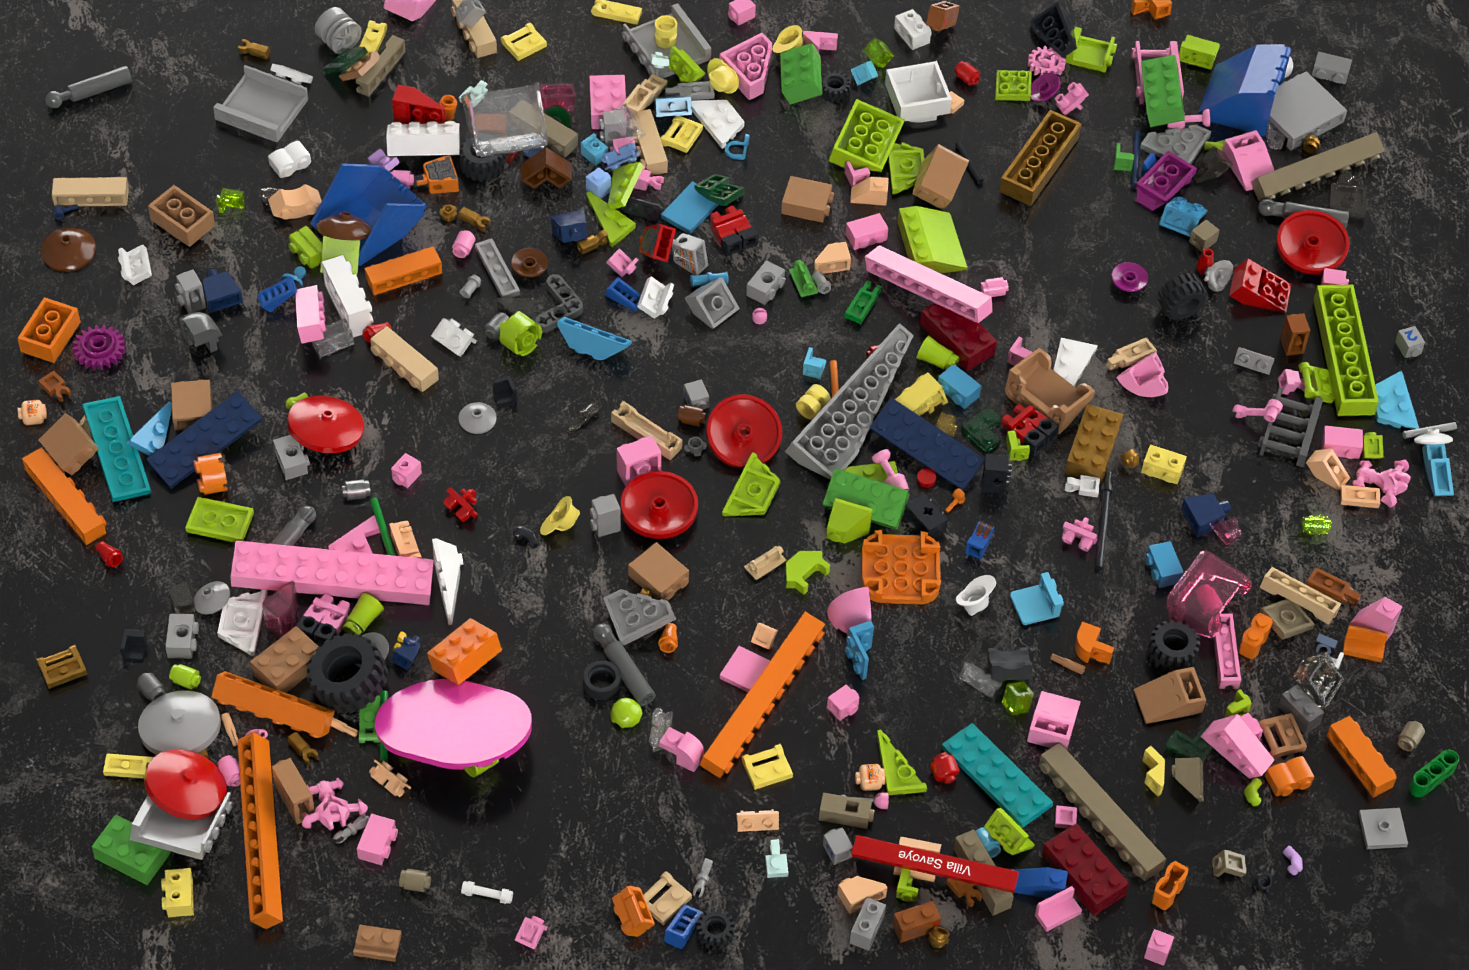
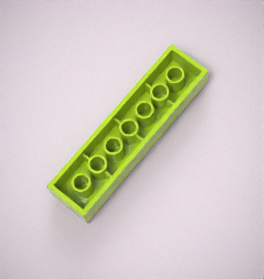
M1319 285L1316 288L1313 300L1326 363L1330 372L1337 415H1375L1379 400L1354 285Z

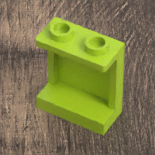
M1075 27L1074 33L1077 49L1066 56L1065 63L1106 72L1107 66L1112 64L1113 56L1111 54L1116 52L1117 44H1114L1115 37L1111 38L1110 43L1081 36L1082 28Z

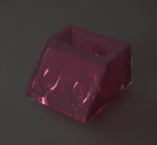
M572 83L532 84L539 111L543 112L551 106H561L567 111H573L576 93Z
M293 580L283 585L272 596H268L262 603L265 625L279 638L292 630L297 622L298 599L296 585Z

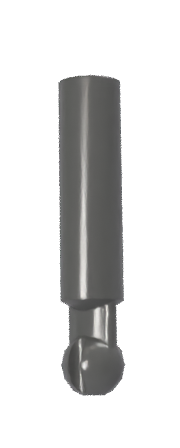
M127 66L68 85L65 92L51 91L46 95L45 102L50 108H58L64 100L70 99L76 102L131 83L132 77Z
M1263 199L1258 206L1261 215L1283 217V219L1299 211H1321L1337 219L1345 229L1349 218V212L1292 202L1281 203L1271 199Z
M307 505L302 506L294 518L284 526L270 544L294 546L303 535L305 529L315 521V509Z
M604 623L598 624L593 630L594 639L601 644L608 660L619 669L621 679L640 706L651 703L656 696L651 686L621 642L616 640L612 634L611 627Z

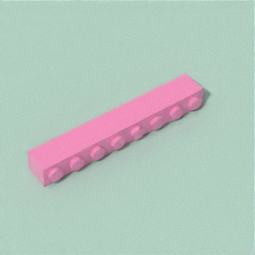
M879 245L865 256L866 271L974 322L979 323L992 313V297Z

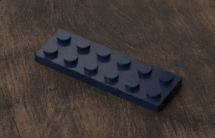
M237 391L146 460L168 487L172 489L195 471L193 461L197 460V457L220 453L260 423L262 417L242 394Z
M892 397L869 427L871 431L928 469L933 470L937 475L962 491L965 490L985 462L984 458Z

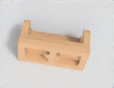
M409 522L390 523V535L397 555L421 558L411 526L404 527L408 526Z

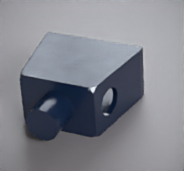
M584 210L550 216L552 233L561 242H577L587 238Z
M211 269L207 272L208 277L203 279V286L209 313L243 303L241 290L228 272L218 274L216 269Z
M1207 494L1184 498L1181 510L1196 537H1200L1220 527L1223 524L1225 513L1231 511V506L1228 501L1219 503L1215 495Z

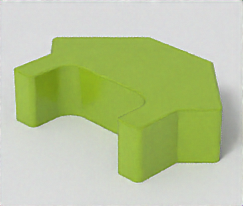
M799 551L786 562V588H796L804 595L808 592V583L805 580L815 571H820L825 576L830 573V564L823 559L822 551Z

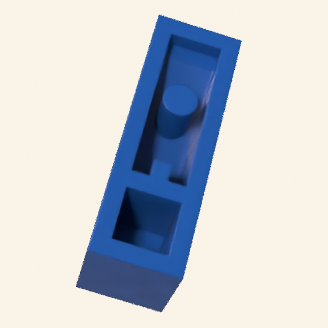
M1048 867L1011 869L1019 871L1015 893L1048 899L1065 890L1068 871Z

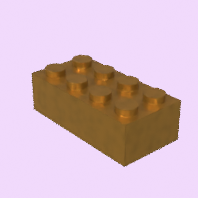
M1090 404L1086 405L1067 460L1065 475L1079 479L1081 475L1100 478L1099 485L1102 484L1121 427L1123 414Z

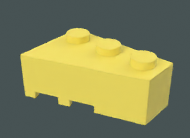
M928 372L918 377L912 386L905 388L901 395L895 399L919 416L927 411L932 413L935 411L934 407L940 403L943 405L948 403L942 386Z

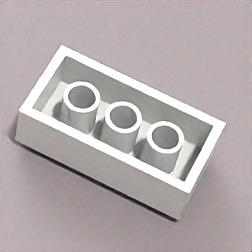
M434 121L427 122V124H420L419 122H410L409 124L393 122L387 127V156L459 155V123L454 121H447L445 124H437Z
M343 255L323 261L325 287L350 338L362 335L363 330L373 323L370 313L372 312L370 302L365 300L363 288L358 286L357 276L352 274L350 262H346Z

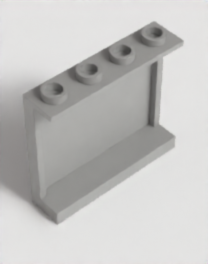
M679 4L672 5V13L667 16H671L677 21V42L675 46L679 50L683 49L697 65L711 60L710 45ZM656 19L629 29L626 23L623 24L622 37L624 41L628 42L632 52L637 54L640 63L645 65L650 76L654 74L664 79L676 74L668 66L656 68L650 62L651 54L655 55V52H661L663 56H669L671 49L660 48L655 44Z
M245 65V75L224 103H216L213 107L215 120L278 142L308 101L307 88Z
M1306 71L1278 86L1276 94L1273 95L1275 98L1269 121L1288 138L1287 147L1293 150L1302 145L1303 140L1307 136L1315 135L1317 137L1343 123L1347 110Z
M227 793L216 813L199 820H187L172 816L160 809L147 795L131 825L130 840L203 860L206 852L209 853L211 851L212 840H216L218 837L219 826L223 827L225 823L226 813L229 814L233 804V802H230L231 793Z

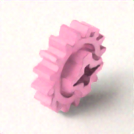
M1044 46L1041 49L1037 47V51L1032 50V54H1029L1028 66L1030 71H1034L1035 76L1038 74L1041 76L1046 73L1061 75L1065 69L1066 59L1062 58L1052 48L1047 49Z

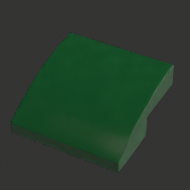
M713 174L695 185V190L699 194L721 206H726L745 194L744 187L730 184L729 177Z

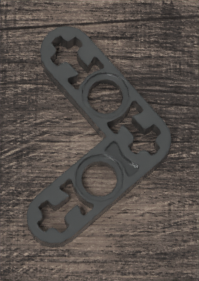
M557 274L550 275L547 278V289L560 305L536 317L535 322L541 326L542 333L558 327L557 322L562 318L555 317L556 313H562L563 317L574 319L583 312L582 301L565 280ZM562 293H567L570 296L567 298H562L560 295Z

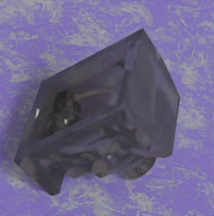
M1317 652L1306 656L1293 675L1303 690L1321 708H1327L1344 681L1327 652Z

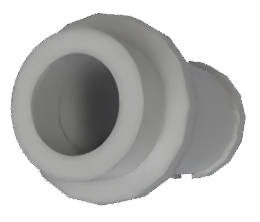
M816 271L812 274V279L818 286L817 290L822 294L828 293L831 290V284L825 279L822 271Z
M476 275L469 276L468 282L460 290V294L465 298H470L474 290L480 287L481 279Z

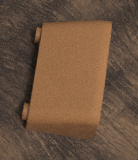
M1038 348L1009 370L1005 392L1008 398L1017 405L1021 404L1026 408L1031 405L1034 407V410L1039 411L1058 424V434H1060L1093 399L1095 390L1090 385L1084 383L1080 384L1077 388L1051 369L1050 355Z

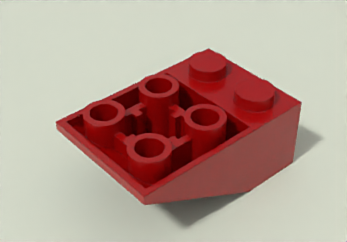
M397 86L392 99L394 122L409 124L410 122L427 124V122L434 121L437 124H445V108L414 87Z
M1246 259L1234 270L1229 296L1245 305L1285 313L1291 284L1252 260Z

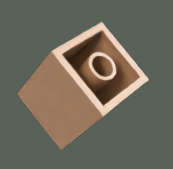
M938 144L921 163L912 194L944 210L952 201L969 160Z

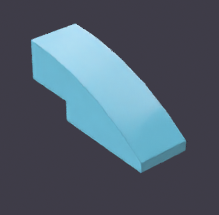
M1425 444L1422 447L1424 463L1434 496H1453L1449 458L1446 457L1445 444Z

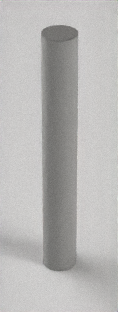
M1453 422L1403 431L1402 435L1406 439L1426 434L1428 429H1439V432L1457 429V424Z

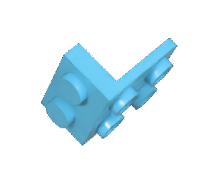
M1048 572L1040 575L1039 585L1016 590L1010 594V598L1023 625L1060 616L1063 598L1060 594L1058 595L1055 580L1051 579Z

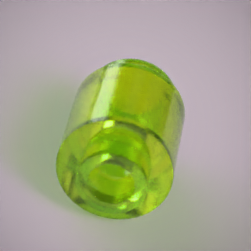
M1308 515V517H1303V532L1327 535L1328 531H1331L1332 521L1328 519L1327 515Z

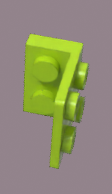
M1187 35L1185 42L1181 44L1179 60L1211 70L1220 44Z
M675 45L671 47L668 56L670 59L668 68L676 73L682 83L698 82L705 76V72L683 49L679 50Z
M323 236L321 273H323V261L343 255L346 262L349 261L351 264L352 274L357 275L360 240H339Z
M1002 808L996 809L984 826L989 835L996 839L1003 846V849L1011 855L1032 849L1035 846L1028 838L1029 835Z

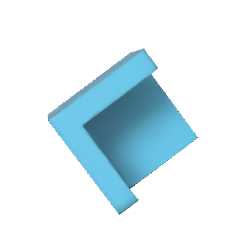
M872 61L865 62L851 69L857 86L878 77Z
M809 347L803 365V375L821 379L826 360L812 357L813 348Z

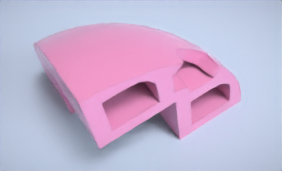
M1156 352L1138 361L1117 376L1118 381L1127 390L1139 396L1157 397L1168 392V382L1163 376L1165 371Z
M868 587L845 592L835 598L828 606L827 615L831 624L836 629L839 628L845 632L847 637L850 627L871 621Z

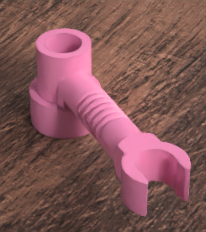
M1270 399L1264 409L1235 405L1232 412H1237L1235 416L1237 418L1246 417L1247 415L1264 416L1265 420L1274 422L1277 414L1281 412L1283 404L1276 399Z

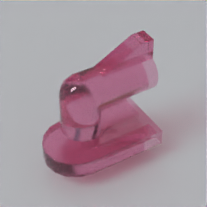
M1236 517L1228 518L1225 524L1220 519L1212 526L1220 539L1227 545L1233 542V538L1239 537L1242 534Z

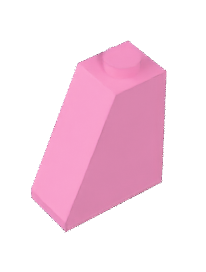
M1383 597L1359 610L1350 625L1388 634L1389 638L1394 631L1402 606L1387 597Z

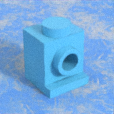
M593 133L581 142V155L595 166L603 162L601 157L604 156V153L608 152V147L596 138V135Z

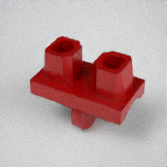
M451 487L447 490L449 495L443 503L450 511L459 504L461 507L454 514L462 522H465L470 516L474 519L478 516V513L469 505L470 502L473 505L477 502L475 499L476 492L473 489L467 491L462 489L460 491L462 497Z

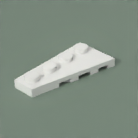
M1061 338L1054 371L1075 387L1085 367L1089 364L1091 357L1095 354L1098 345Z

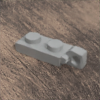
M710 81L678 83L673 88H665V97L690 96L691 100L714 99L715 96Z

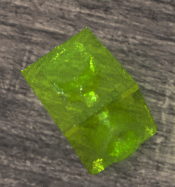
M222 188L221 194L217 195L216 198L219 213H224L226 206L244 208V191Z

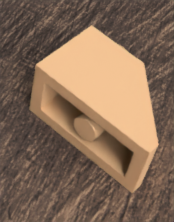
M869 177L851 188L850 203L886 206L888 178Z
M847 243L828 244L814 261V272L822 271L825 274L850 270L851 257Z
M1333 449L1315 450L1306 462L1316 478L1337 490H1340L1341 485H1345L1350 479Z
M859 876L851 879L846 878L838 886V896L849 914L862 909L867 897L879 901L886 898L887 894L886 884Z

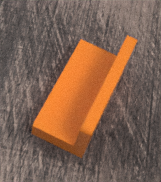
M1350 625L1345 635L1342 653L1382 662L1388 634Z

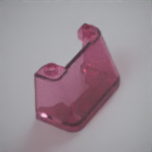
M1205 550L1201 551L1168 595L1167 608L1170 620H1174V622L1182 621L1184 625L1187 623L1190 625V629L1194 628L1196 630V634L1213 639L1222 628L1220 614L1235 593L1238 592L1244 595L1250 591L1252 586L1250 577L1215 554Z

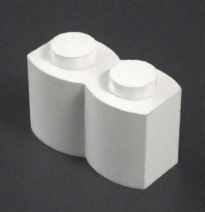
M300 141L292 142L284 149L276 150L268 156L269 165L280 178L288 177L296 170L308 167L311 163L310 154Z

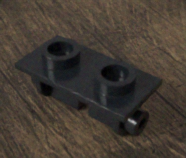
M629 197L624 206L623 213L658 222L662 207L660 204Z

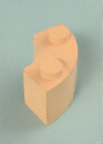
M306 184L294 190L279 189L268 199L273 216L285 220L313 215L322 202L318 190Z

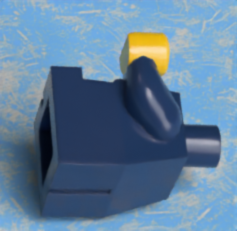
M400 632L397 641L402 642V645L400 643L395 644L391 661L408 671L418 653L420 638L416 635L413 638H407L404 632Z

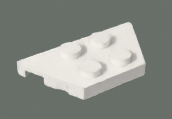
M727 100L691 101L692 112L722 149L725 148L726 142L729 139H733L736 133L740 132L744 127V120Z
M261 589L260 592L254 594L247 592L238 597H231L221 613L217 632L218 637L251 656H255L268 593L267 590Z

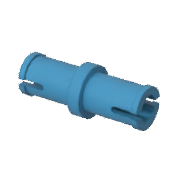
M707 272L705 275H691L690 282L692 287L704 286L719 278H723L724 282L728 284L729 278L727 272L715 274Z

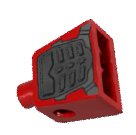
M662 224L645 227L643 236L639 239V252L653 259L668 262L676 229Z

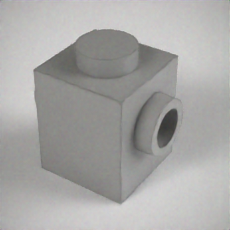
M463 0L455 9L459 22L472 27L486 13L479 0Z

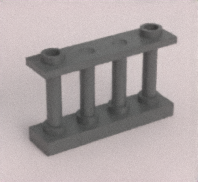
M1279 387L1278 393H1274L1272 399L1280 401L1283 406L1307 412L1311 416L1310 419H1302L1281 412L1277 414L1276 419L1303 426V429H1306V433H1298L1272 425L1273 422H1269L1265 437L1261 436L1258 447H1261L1259 455L1263 456L1265 447L1295 455L1298 458L1296 465L1304 467L1323 399L1316 397L1314 404H1303L1282 398L1283 388ZM1270 433L1298 440L1299 443H1302V446L1292 447L1268 440Z

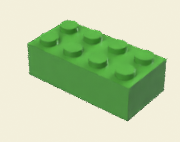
M1176 55L1141 61L1146 109L1150 127L1185 121Z
M834 468L823 506L826 509L832 510L835 498L871 508V523L898 531L910 494L908 490Z

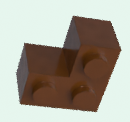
M547 147L542 149L521 164V181L534 189L546 180L559 188L572 180V163Z

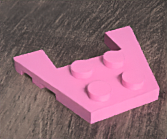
M375 515L330 544L328 549L373 554L366 537L380 533Z

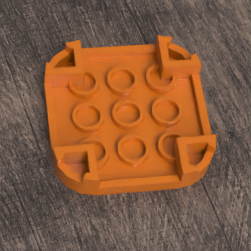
M876 530L874 534L864 539L862 548V587L869 588V596L872 601L895 604H927L936 599L939 595L941 584L940 544L928 536V532L921 531L920 536L882 534V530Z

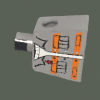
M684 233L677 239H673L671 250L674 262L692 274L699 275L708 266L705 241Z

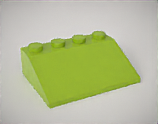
M856 99L834 145L829 162L845 168L846 162L850 161L853 169L868 167L869 171L882 172L905 120Z
M919 206L899 208L898 226L908 259L940 274L967 270L965 258L950 213Z

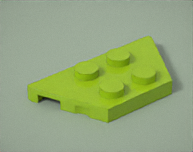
M903 142L901 145L894 143L888 156L892 194H897L915 186L921 163L924 160L923 149L912 147Z
M752 452L722 511V516L765 515L780 485V479L770 472L769 467L763 464L755 453Z

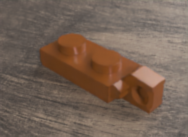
M1318 568L1313 570L1306 582L1307 586L1343 603L1347 602L1357 606L1361 598V594L1353 591L1354 589L1350 587V583Z

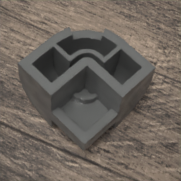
M192 312L179 318L181 334L189 346L194 344L197 347L205 343L211 353L218 350V337L223 335L209 315L202 312Z

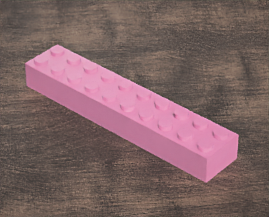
M236 541L231 571V586L316 595L326 593L331 596L358 599L362 593H366L379 601L429 605L434 560Z

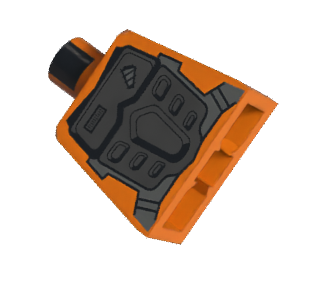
M450 155L424 163V174L415 175L416 185L427 184L431 194L459 191L458 177Z

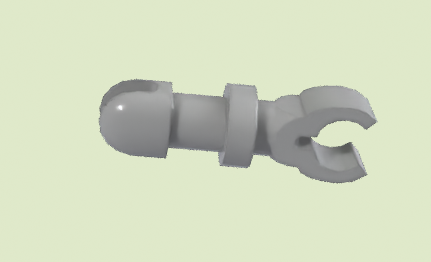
M363 814L353 824L349 823L347 828L334 835L333 839H337L335 842L342 843L351 834L355 835L357 830L365 828L369 817Z
M705 858L700 874H697L696 877L697 884L694 886L693 896H695L696 891L700 892L698 898L703 895L705 883L709 881L708 874L713 863L712 860Z

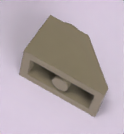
M1199 757L1175 758V765H1172L1173 777L1199 802H1204L1203 761Z

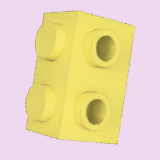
M1150 445L1141 473L1169 483L1178 484L1187 456Z
M191 868L165 870V878L161 880L162 891L166 893V897H162V909L167 911L168 917L194 915Z

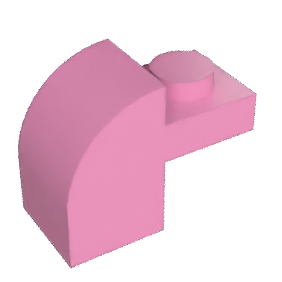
M669 727L659 742V747L677 755L676 764L692 772H695L704 756L703 745L689 732L684 735Z

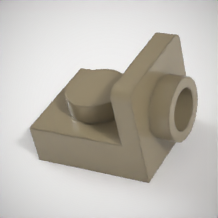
M1223 850L1213 858L1214 876L1219 877L1224 872L1243 877L1246 874L1245 855Z

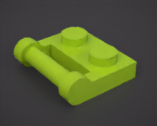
M1308 362L1300 363L1299 371L1303 376L1305 398L1315 400L1317 397L1323 399V402L1331 404L1335 400L1329 370L1310 366Z

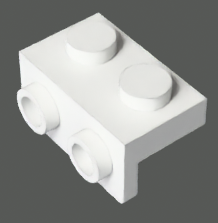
M144 245L129 252H126L123 248L118 249V260L122 267L121 275L124 280H128L132 285H135L152 276L147 248Z
M649 277L646 280L637 307L654 319L659 315H663L667 311L668 301L673 295L674 284L670 283L664 286L653 277Z
M443 318L431 336L461 357L470 343L476 344L477 340L472 338L474 334L466 328L461 330L459 328L460 324L452 318L450 321Z

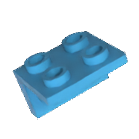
M1174 197L1165 206L1159 225L1190 237L1192 230L1198 226L1200 219L1207 213V210L1200 204L1188 203L1185 198Z
M871 621L850 627L848 637H846V655L849 659H852L854 671L860 675L862 680L866 679L869 658L866 651L872 647L874 626Z

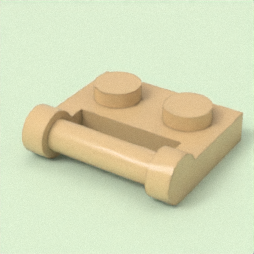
M664 872L660 876L661 879L643 895L651 916L662 925L669 921L684 904L692 899V894L675 881L668 872ZM665 885L670 887L654 904L649 902Z

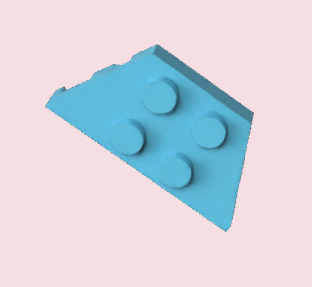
M1402 371L1376 384L1379 400L1375 412L1377 422L1390 424L1399 429L1401 426L1412 430L1419 429Z

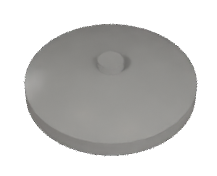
M175 691L156 698L143 710L138 722L139 735L143 745L156 755L175 749L198 753L215 740L221 727L219 710L214 701L206 695L195 691Z

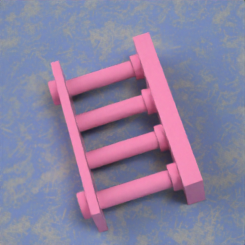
M1139 41L1135 42V48L1131 50V58H1134L1138 85L1136 87V97H1139L1140 104L1144 103L1145 98L1141 57L1176 55L1183 99L1184 90L1177 41H1170L1169 48H1166V50H1140Z

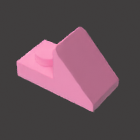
M803 31V46L813 43L818 53L819 49L837 50L838 34Z

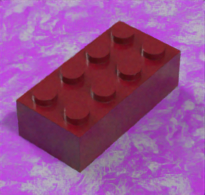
M936 303L921 311L920 325L939 344L959 356L958 363L966 371L995 355L997 340L980 323L974 322Z
M1077 823L1044 843L1042 857L1053 869L1068 871L1066 885L1074 888V894L1093 916L1126 896L1129 886L1127 880Z

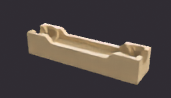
M623 401L620 404L618 411L614 410L611 412V422L638 440L652 436L661 451V455L671 460L682 449L681 438L671 432H666L639 414L635 408Z
M1273 567L1264 576L1260 586L1261 589L1273 595L1279 594L1313 612L1317 619L1327 624H1330L1332 619L1335 618L1341 606V603Z

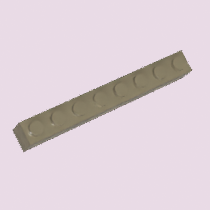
M1375 132L1259 176L1250 182L1258 201L1263 199L1272 200L1276 198V194L1280 193L1282 196L1290 193V189L1294 187L1296 190L1305 187L1307 182L1311 184L1321 181L1320 177L1325 176L1327 179L1336 175V171L1340 170L1343 173L1350 170L1352 165H1355V167L1365 164L1367 159L1370 162L1380 158V154L1385 152L1378 133Z
M1060 742L1041 754L1039 762L1041 771L1044 774H1048L1054 785L1066 794L1069 802L1074 803L1078 807L1081 815L1088 818L1093 828L1105 837L1106 842L1118 851L1121 859L1128 862L1137 876L1146 881L1164 869L1166 862L1164 855Z

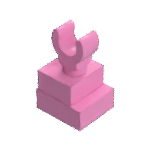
M644 166L634 188L646 191L648 184H650L655 189L661 190L662 184L660 183H664V177H650L651 171L645 170Z
M1285 369L1278 378L1279 387L1283 388L1282 394L1288 395L1290 391L1294 392L1297 387L1302 391L1305 389L1304 381L1300 379L1298 371Z

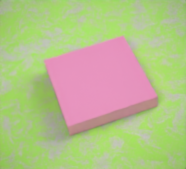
M738 646L721 672L720 679L749 692L770 660Z

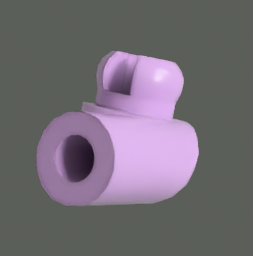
M1288 846L1283 851V854L1291 861V865L1287 869L1292 875H1297L1303 869L1302 858L1291 846Z

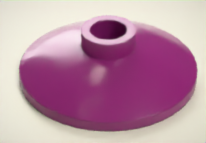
M1046 73L1039 76L1031 84V99L1035 102H1042L1051 98L1060 87V78L1054 73Z
M1125 262L1113 269L1112 281L1121 290L1136 292L1147 285L1148 274L1142 266L1136 263Z

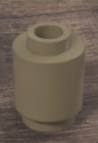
M1417 721L1407 722L1398 737V745L1403 750L1412 751L1417 747L1425 733L1422 724Z
M414 869L401 871L399 886L404 887L405 890L425 892L426 888H430L431 876H428L427 871Z

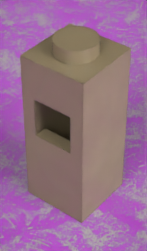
M823 792L819 820L867 829L868 822H873L875 810L871 809L872 801Z

